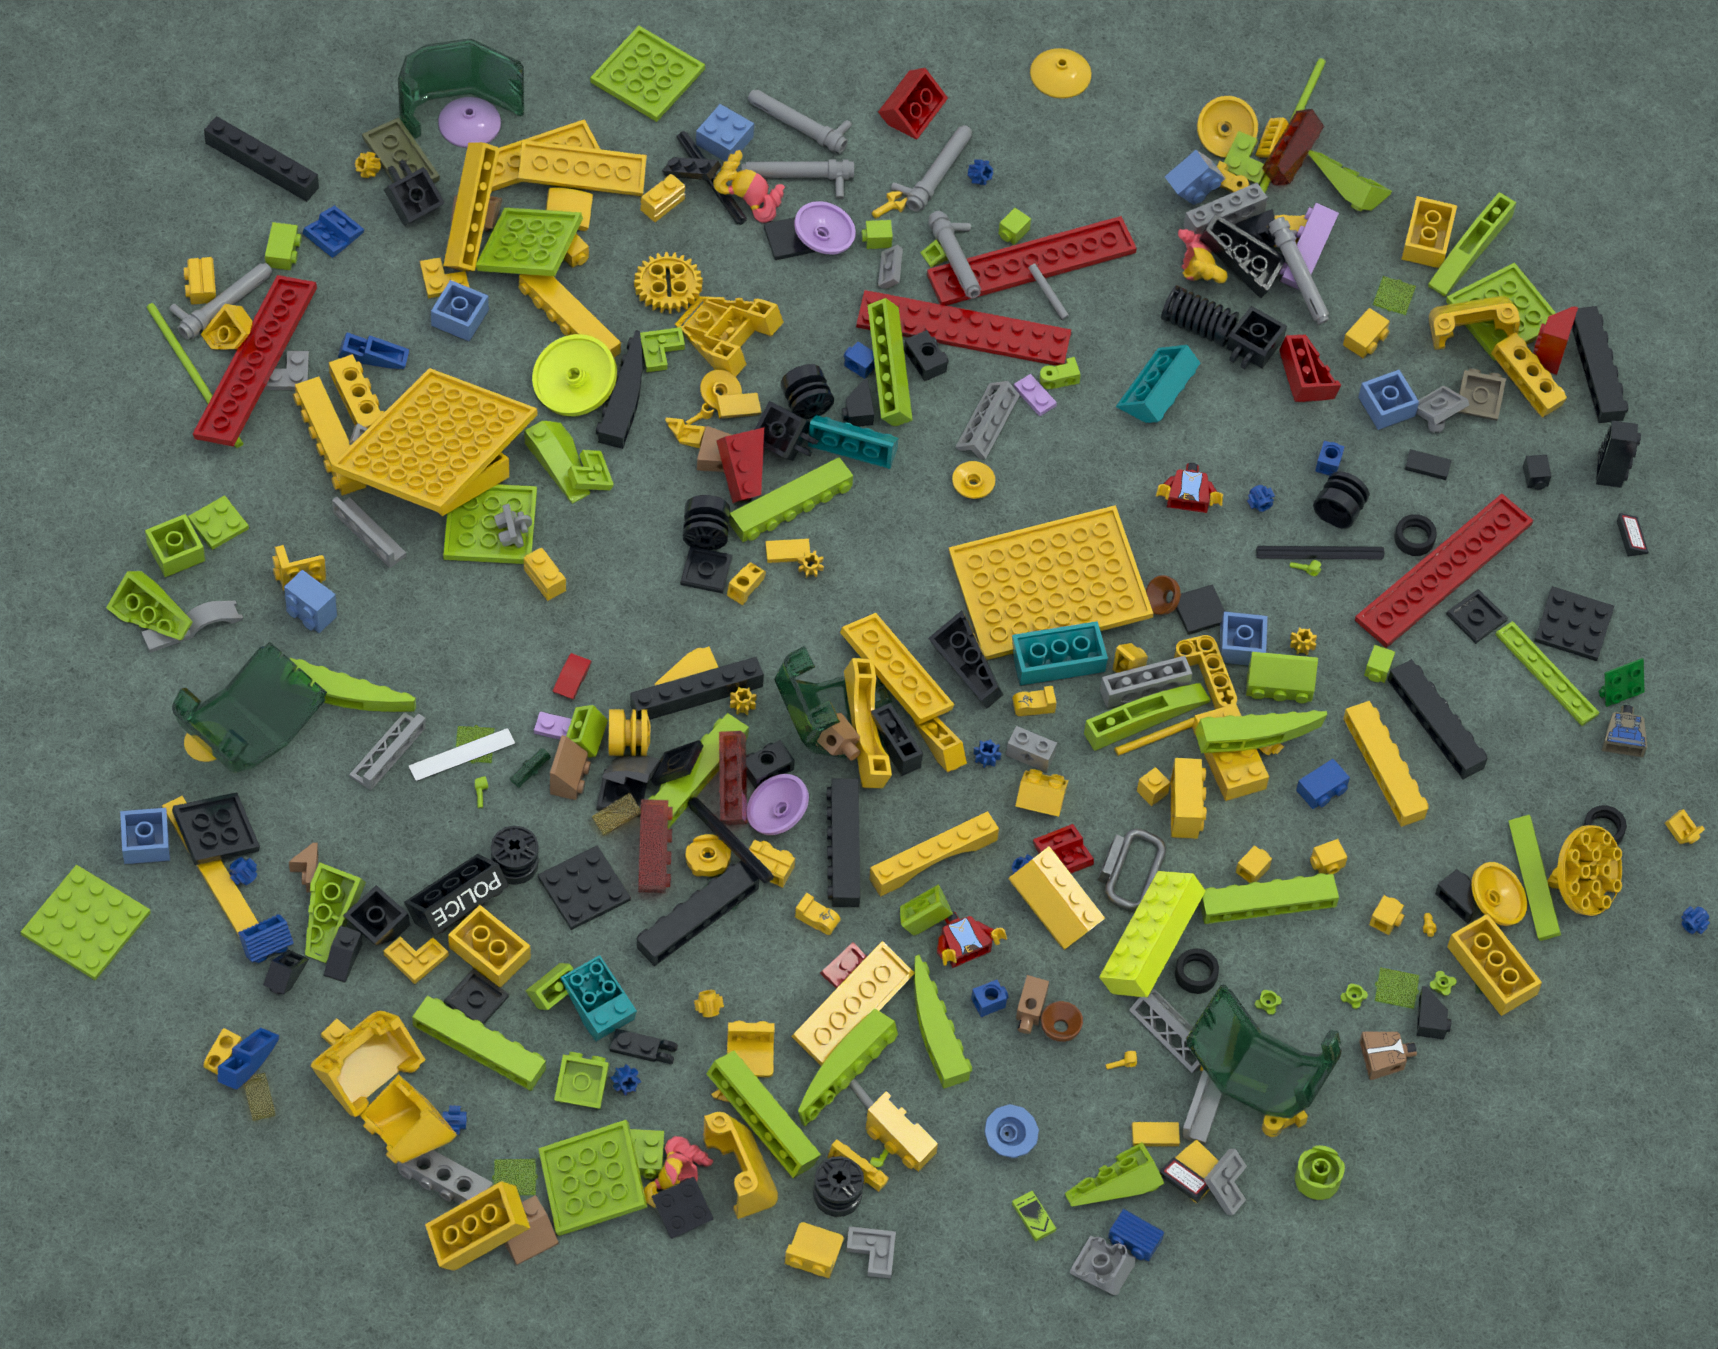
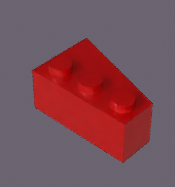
M1306 334L1286 335L1279 352L1294 401L1306 402L1335 399L1341 384L1332 377L1328 365H1324L1320 360V354Z
M764 428L725 436L716 440L732 503L760 496L762 490Z

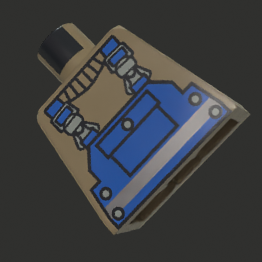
M1623 705L1621 706L1620 713L1614 712L1611 716L1602 751L1644 757L1647 749L1644 718L1634 715L1633 706Z

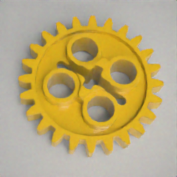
M665 252L664 257H661L657 253L656 259L649 256V263L643 260L642 267H637L634 280L636 295H639L640 301L645 300L646 307L652 304L653 311L659 307L661 313L668 309L669 314H671L672 309L675 308L679 313L681 306L687 310L688 303L694 305L695 299H699L703 283L701 271H697V264L691 265L692 259L684 261V255L676 258V253L674 252L672 257H669L668 253ZM666 268L670 272L671 297L667 296Z

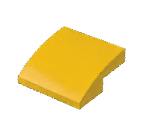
M549 188L546 210L581 212L583 220L578 230L587 231L590 222L593 194L567 188Z
M1195 1140L1175 1157L1203 1178L1219 1162L1198 1140Z

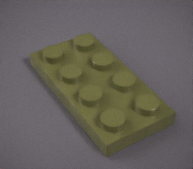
M399 117L362 134L364 142L371 152L375 153V157L380 158L381 166L391 180L388 167L394 166L402 179L405 175L400 169L399 161L405 160L412 173L424 167L434 183L440 181V175Z

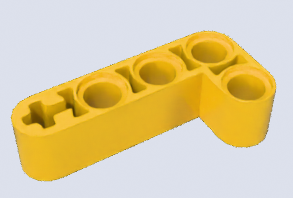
M1203 635L1179 641L1176 645L1174 658L1185 656L1189 666L1199 665L1214 708L1219 709L1236 704L1237 696L1215 639L1211 636Z

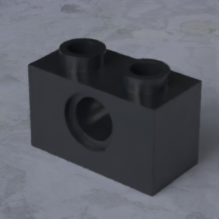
M927 330L905 339L904 352L924 382L947 372L948 357L945 352H941L934 336L931 337Z
M781 740L775 743L767 744L756 753L748 754L742 760V771L756 789L761 783L773 776L793 771L795 760ZM768 762V763H771V764H770V765H764L763 763Z

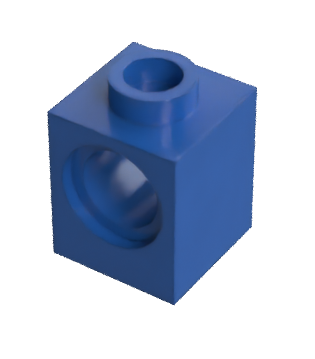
M857 341L853 347H849L845 351L844 366L865 379L875 368L873 351Z
M1324 441L1315 472L1329 476L1333 472H1338L1345 446L1335 442Z
M998 980L972 989L971 1000L980 1017L1006 1008L1008 993L1004 986H1000ZM992 996L995 1000H989L986 997Z

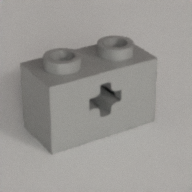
M1016 726L1008 741L1006 756L1047 772L1055 756L1057 742Z

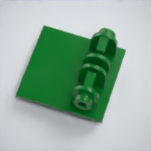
M1643 658L1604 673L1605 685L1598 692L1601 698L1605 697L1606 707L1618 704L1621 701L1645 692Z

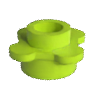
M1437 971L1434 981L1430 982V988L1439 994L1448 996L1451 993V987L1456 985V979L1445 975L1443 971Z
M1353 983L1349 984L1346 992L1341 994V1000L1351 1004L1354 1009L1360 1008L1361 1002L1368 997L1367 992L1361 986Z
M1263 990L1260 999L1255 1001V1007L1265 1010L1268 1015H1273L1276 1012L1277 1005L1281 1004L1282 999L1273 991Z

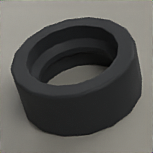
M1411 514L1403 517L1398 522L1394 534L1395 543L1398 549L1405 554L1422 556L1432 550L1437 531L1434 523L1427 517ZM1408 527L1422 528L1428 534V540L1421 544L1409 542L1404 537L1403 531Z
M1599 805L1592 808L1587 813L1583 826L1591 825L1592 821L1597 818L1611 820L1617 826V833L1612 837L1618 846L1622 842L1627 828L1626 819L1623 814L1616 808L1608 805Z
M1199 948L1189 949L1182 953L1177 960L1175 968V978L1179 986L1185 991L1194 994L1206 993L1212 989L1217 982L1219 974V964L1214 955L1205 949ZM1190 961H1201L1209 967L1210 976L1203 981L1192 980L1184 974V966Z

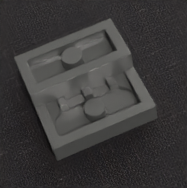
M641 755L617 757L604 772L602 778L624 784L628 778L647 783L656 771L660 759Z

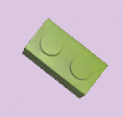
M272 222L265 253V263L271 268L291 271L292 263H297L298 251L295 250L296 246L300 247L302 235L298 234V225Z
M594 705L576 707L566 736L587 751L588 758L596 757L608 719Z
M559 963L526 990V993L538 1009L549 1010L568 994L561 977L574 970L570 964Z

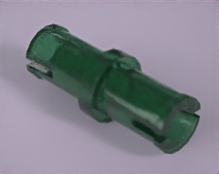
M540 748L530 760H525L522 763L523 766L509 778L510 781L520 788L532 775L535 776L538 773L540 767L551 759L550 754L545 749Z

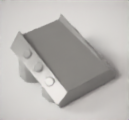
M1090 1236L1073 1264L1070 1274L1112 1295H1118L1132 1268L1135 1266L1136 1257L1128 1254L1126 1247L1122 1244H1114L1112 1246L1107 1244L1104 1238Z

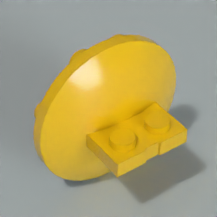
M1585 825L1575 829L1565 840L1559 854L1557 868L1552 871L1548 878L1549 887L1560 889L1561 895L1568 907L1580 915L1593 916L1604 912L1610 908L1613 902L1610 896L1604 894L1606 892H1615V898L1622 889V850L1617 846L1610 832L1594 825Z

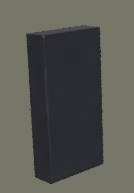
M1410 449L1405 470L1446 480L1451 460Z

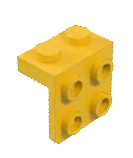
M284 545L275 547V556H272L275 567L273 568L275 580H280L283 591H285L284 586L301 570H304L320 583L326 580L325 559L323 555L289 563Z
M744 1021L728 1022L727 1054L735 1051L755 1076L772 1077L775 1023H768L766 1021H759L757 1023H746Z
M802 1222L797 1228L792 1244L788 1245L785 1264L830 1279L844 1237L841 1234Z

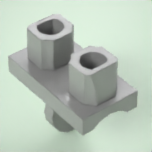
M509 504L503 505L504 512L494 516L499 529L508 526V530L499 533L500 542L504 546L515 543L520 548L524 546L521 532H528L527 528L532 525L531 517L524 515L523 512L516 514V512L511 511Z

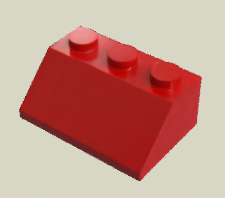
M926 68L910 70L878 113L888 126L917 140L948 97Z
M1573 306L1550 315L1546 324H1541L1533 354L1538 357L1544 369L1552 374L1557 375L1578 307Z

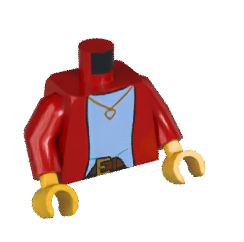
M1188 463L1186 470H1177L1175 476H1170L1163 484L1158 485L1156 497L1163 496L1168 500V508L1207 513L1209 501L1210 506H1213V504L1222 506L1223 494L1217 492L1213 483L1208 481L1206 473L1198 472L1199 466L1196 463Z
M953 911V915L944 919L947 925L942 928V934L938 938L937 955L943 960L944 966L950 961L952 968L990 953L992 941H994L995 945H999V939L1007 940L1004 928H990L979 921H975L971 916L959 919L956 912Z

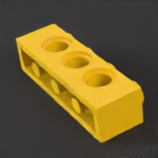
M1515 332L1496 344L1491 354L1542 418L1563 405L1567 399L1564 390L1555 383L1550 372L1544 369L1538 357L1530 351L1523 338H1520Z
M352 354L329 362V374L354 426L360 424L369 428L384 411L379 410L378 398L376 394L372 395L370 391L371 384L369 379L364 378L362 375L363 368L360 361L356 362Z

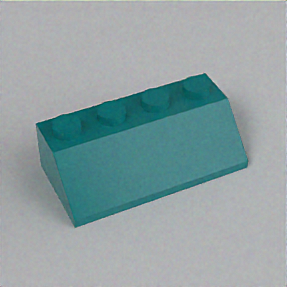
M1188 345L1158 348L1116 407L1145 423L1161 421L1167 409L1174 404L1175 398L1185 388V384L1196 373V369L1201 364Z
M816 415L810 422L809 435L819 441L817 445L808 442V447L891 469L898 449L899 438L891 434L875 432L869 428H861L847 422L843 423L832 420L829 417Z
M1098 621L1012 635L1014 663L1020 686L1106 671L1108 657Z

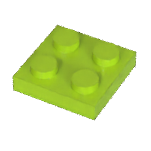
M225 495L188 516L190 523L212 550L249 529V525Z

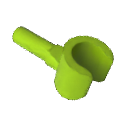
M1313 560L1310 565L1290 562L1289 566L1306 571L1311 576H1317L1321 571V563L1317 560Z
M485 776L475 779L474 786L477 792L478 808H483L482 790L488 789V782Z
M884 1149L880 1158H871L870 1164L874 1167H881L884 1165L889 1152Z

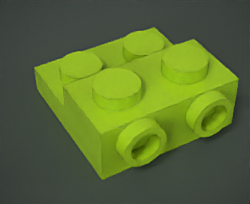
M569 1052V1055L563 1054L554 1101L601 1109L610 1064L605 1062L606 1058L592 1056V1059L582 1058L583 1054L577 1052Z
M630 1129L640 1175H643L646 1179H655L659 1176L662 1169L664 1131Z

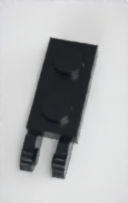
M616 1028L610 1052L652 1062L659 1061L673 1064L674 1057L671 1054L658 1053V1049L675 1052L677 1051L678 1044L669 1040H661Z

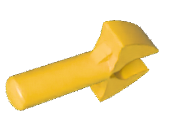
M902 192L887 193L886 198L889 201L872 211V216L877 219L892 209H898L899 212H902L906 206L907 197L902 201H895L902 197Z

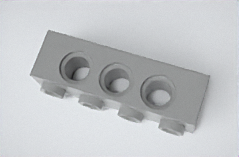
M1258 183L1252 184L1186 212L1183 227L1189 231H1194L1195 234L1202 235L1207 224L1215 214L1234 225L1265 212L1268 197Z
M1181 656L1104 676L1101 680L1100 693L1108 709L1165 690L1190 685L1192 671L1186 657Z
M434 1150L403 1164L400 1161L397 1162L399 1173L404 1178H414L419 1181V1184L424 1189H434L439 1192V1195L444 1200H454L459 1205L493 1186L491 1181ZM422 1165L429 1166L426 1170L419 1169ZM442 1176L449 1177L446 1181L439 1180ZM462 1187L469 1188L467 1192L459 1191Z

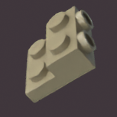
M1477 369L1464 370L1459 394L1468 399L1469 406L1457 413L1497 421L1506 378H1502V375L1497 373L1482 374Z

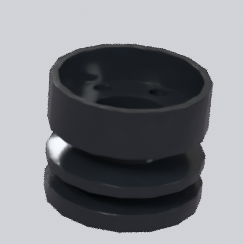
M805 364L798 366L785 374L780 382V387L785 398L788 400L791 411L805 419L825 414L834 404V396L827 385L822 369L818 365Z
M1342 471L1333 472L1324 484L1323 490L1316 497L1313 508L1321 520L1337 528L1347 529L1353 526L1360 510L1363 509L1364 504L1368 501L1370 493L1364 482L1356 476Z
M699 495L688 499L685 503L683 541L688 546L708 550L724 547L728 542L730 505L724 499L713 495Z
M521 826L505 827L493 837L491 842V860L499 864L508 884L518 885L526 883L536 874L539 865L537 838L530 830Z
M842 1156L831 1157L823 1161L817 1168L814 1178L813 1196L818 1209L833 1217H844L853 1213L859 1207L863 1194L864 1177L860 1166L852 1159Z

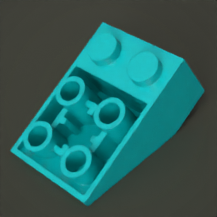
M600 955L561 977L584 1026L596 1042L614 1032L616 1028L619 1029L635 1020L637 1010Z

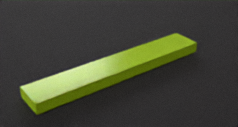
M1513 621L1496 632L1495 635L1581 726H1584L1599 715V711Z
M1529 814L1508 820L1538 939L1543 941L1561 936L1532 818Z

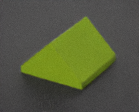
M939 884L900 906L901 925L913 936L953 915Z

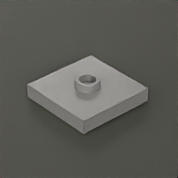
M1442 386L1418 400L1419 405L1416 414L1437 425L1469 406V401L1446 386Z

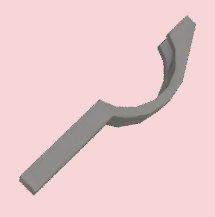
M211 601L203 603L186 613L193 623L183 640L160 634L151 629L141 633L151 653L193 638L201 628L208 624L219 621L233 624L244 619L242 614H238L235 608L237 606L236 601Z

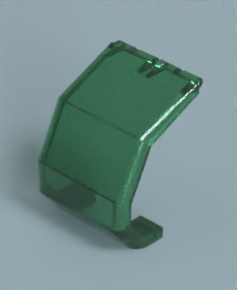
M472 38L426 44L405 56L398 76L399 116L414 139L421 136V124L413 116L416 107L431 99L472 94L516 113L518 116L524 115V65L515 58Z
M271 642L259 647L226 688L203 703L190 690L181 688L172 704L173 714L180 727L234 773L252 769L285 748L326 701L324 697L327 691L317 682L310 686L313 679L301 668L296 670L297 665L285 654L280 659L279 657L282 652Z
M803 646L785 657L774 678L776 686L798 735L808 750L813 754L849 759L845 754L831 755L817 742L822 731L840 722L836 713H842L852 726L845 677L842 676L821 683L795 679V677L815 668L807 648ZM877 676L875 709L892 703L886 687L877 690V687L883 685ZM878 731L881 745L883 748H886Z
M1220 985L1186 1037L1187 1047L1222 1094L1266 1116L1288 1119L1293 1118L1312 1104L1340 1059L1342 1052L1339 1032L1336 1030H1329L1321 1043V1054L1302 1052L1262 1032L1233 991L1228 989L1226 985Z

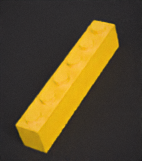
M484 142L468 143L443 264L445 267L459 271H475L500 150L499 147Z
M519 275V289L521 293L525 296L529 295L532 298L533 304L538 309L542 308L546 312L548 319L560 326V330L564 335H589L603 342L614 358L621 353V342L554 276Z
M320 377L295 384L294 402L296 406L300 405L302 408L300 412L304 423L308 422L310 425L308 427L310 437L317 441L316 449L319 456H324L325 458L323 462L327 473L331 472L333 475L331 480L334 489H339L343 496L366 488V484L332 471L331 464L351 445Z
M1370 701L1347 708L1343 720L1400 826L1402 827L1425 819L1429 808L1427 800L1421 797L1418 784L1415 779L1411 778L1407 763L1400 758L1399 749L1395 743H1392L1388 728L1380 721L1377 708H1373Z

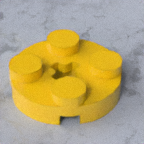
M705 834L697 836L686 848V863L695 876L709 877L724 874L731 861V850L716 835ZM708 852L713 857L705 858L704 856Z

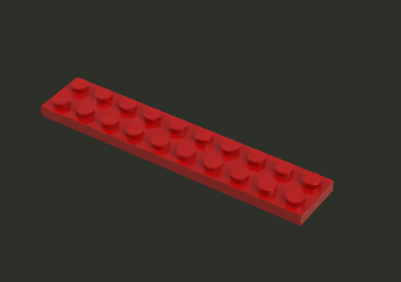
M1122 216L970 257L967 258V261L981 287L979 296L1036 281L1028 269L1032 264H1036L1044 278L1134 254L1137 247ZM950 263L927 269L926 275L941 305L947 306L972 299L965 295Z
M280 275L276 276L253 319L250 334L237 349L193 432L194 439L234 447L317 289L316 282Z
M864 290L856 328L871 330L868 305L886 298L899 307L903 337H912L927 330L931 337L934 336L940 344L1055 366L1065 364L1072 329Z
M1500 494L1357 614L1354 621L1387 648L1533 524V519L1505 495Z

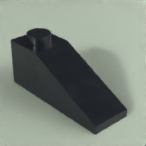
M889 703L871 711L872 718L890 759L901 776L921 768L923 752L892 704Z

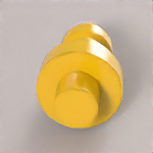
M1431 913L1424 914L1423 932L1427 933L1428 937H1433L1437 931L1436 924L1432 921Z

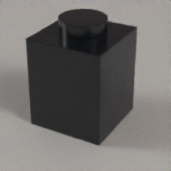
M1547 455L1526 456L1523 471L1527 488L1541 490L1548 487L1551 480V471Z

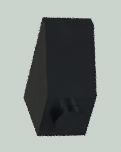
M868 379L862 380L846 398L845 408H842L843 421H847V423L857 427L874 424V410Z
M1456 869L1438 884L1435 894L1468 924L1474 912L1472 882L1466 874Z
M343 926L339 927L330 948L324 976L346 983L362 947L361 932Z
M287 950L271 961L263 985L270 988V991L273 993L285 994L292 989L309 958Z
M1422 986L1419 995L1416 1036L1444 1040L1446 1032L1450 1033L1451 1029L1448 1009L1428 987Z

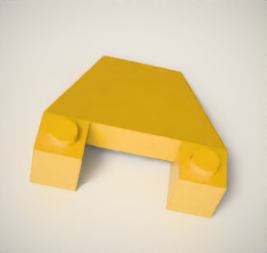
M699 296V299L695 301L694 305L689 307L675 323V326L682 328L683 335L715 370H725L736 377L747 365L740 348L754 331L772 336L784 322L778 305L763 299L744 301L743 298H736L735 301L725 300L724 297ZM702 303V305L694 312V314L686 321V323L683 326H681L685 322V320L693 313V311Z

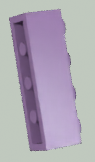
M1318 203L1313 208H1308L1304 217L1307 223L1305 227L1300 226L1296 235L1299 238L1297 246L1310 274L1313 272L1339 214ZM1284 262L1279 274L1283 275L1280 282L1299 290L1288 264Z

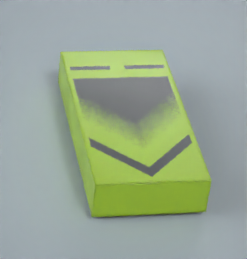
M1033 1191L1012 1201L1013 1207L1035 1242L1056 1231L1055 1225Z

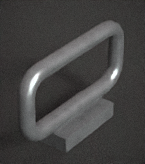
M1132 829L1124 837L1116 834L1097 881L1106 883L1105 893L1110 902L1126 910L1136 911L1157 871L1160 870L1165 857L1166 846L1160 837L1142 829ZM1138 837L1153 843L1157 847V853L1139 900L1131 902L1117 896L1114 888L1132 840Z

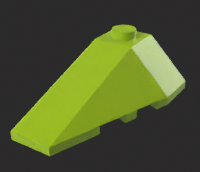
M1309 150L1308 154L1344 199L1352 203V208L1361 212L1363 209L1371 211L1391 195L1392 191L1378 182L1362 176L1358 177L1359 172L1347 167L1342 168L1343 164L1320 152Z
M542 420L524 430L525 445L572 504L590 495L589 489H574L567 471L571 466L582 467L572 436L560 422Z
M127 571L106 607L122 621L134 623L140 627L157 631L160 634L178 640H183L193 623L165 591L142 571Z
M319 862L310 884L311 896L308 910L309 922L306 936V956L327 963L330 948L339 927H346L348 923L343 915L360 899L366 884L363 879Z
M1141 1142L1115 1157L1117 1162L1112 1166L1107 1167L1103 1165L1100 1167L1097 1177L1085 1178L1064 1194L1071 1206H1078L1152 1192L1164 1184V1181L1154 1160Z

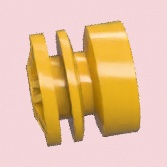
M609 709V756H623L625 746H630L632 756H636V746H641V756H647L650 744V721L647 709L641 710V719H636V709L632 710L630 719L625 718L624 709Z

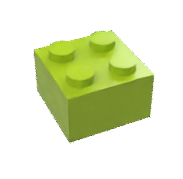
M186 514L145 530L147 545L164 577L205 561L204 547Z

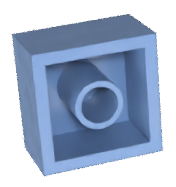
M719 104L696 130V145L723 161H728L730 154H735L737 150L742 151L751 141L754 134V123Z
M1197 150L1192 152L1165 176L1175 192L1193 205L1202 202L1208 193L1217 189L1221 182L1226 179L1215 163Z
M450 280L431 310V326L470 341L489 311L488 295Z
M1400 370L1361 384L1358 398L1378 430L1416 416L1419 401Z
M301 570L284 586L286 611L291 617L301 619L307 629L311 631L314 629L320 633L337 617L335 594L304 570Z
M1224 612L1220 625L1219 645L1224 663L1249 666L1252 652L1266 653L1267 616Z
M166 808L120 811L124 864L170 861Z

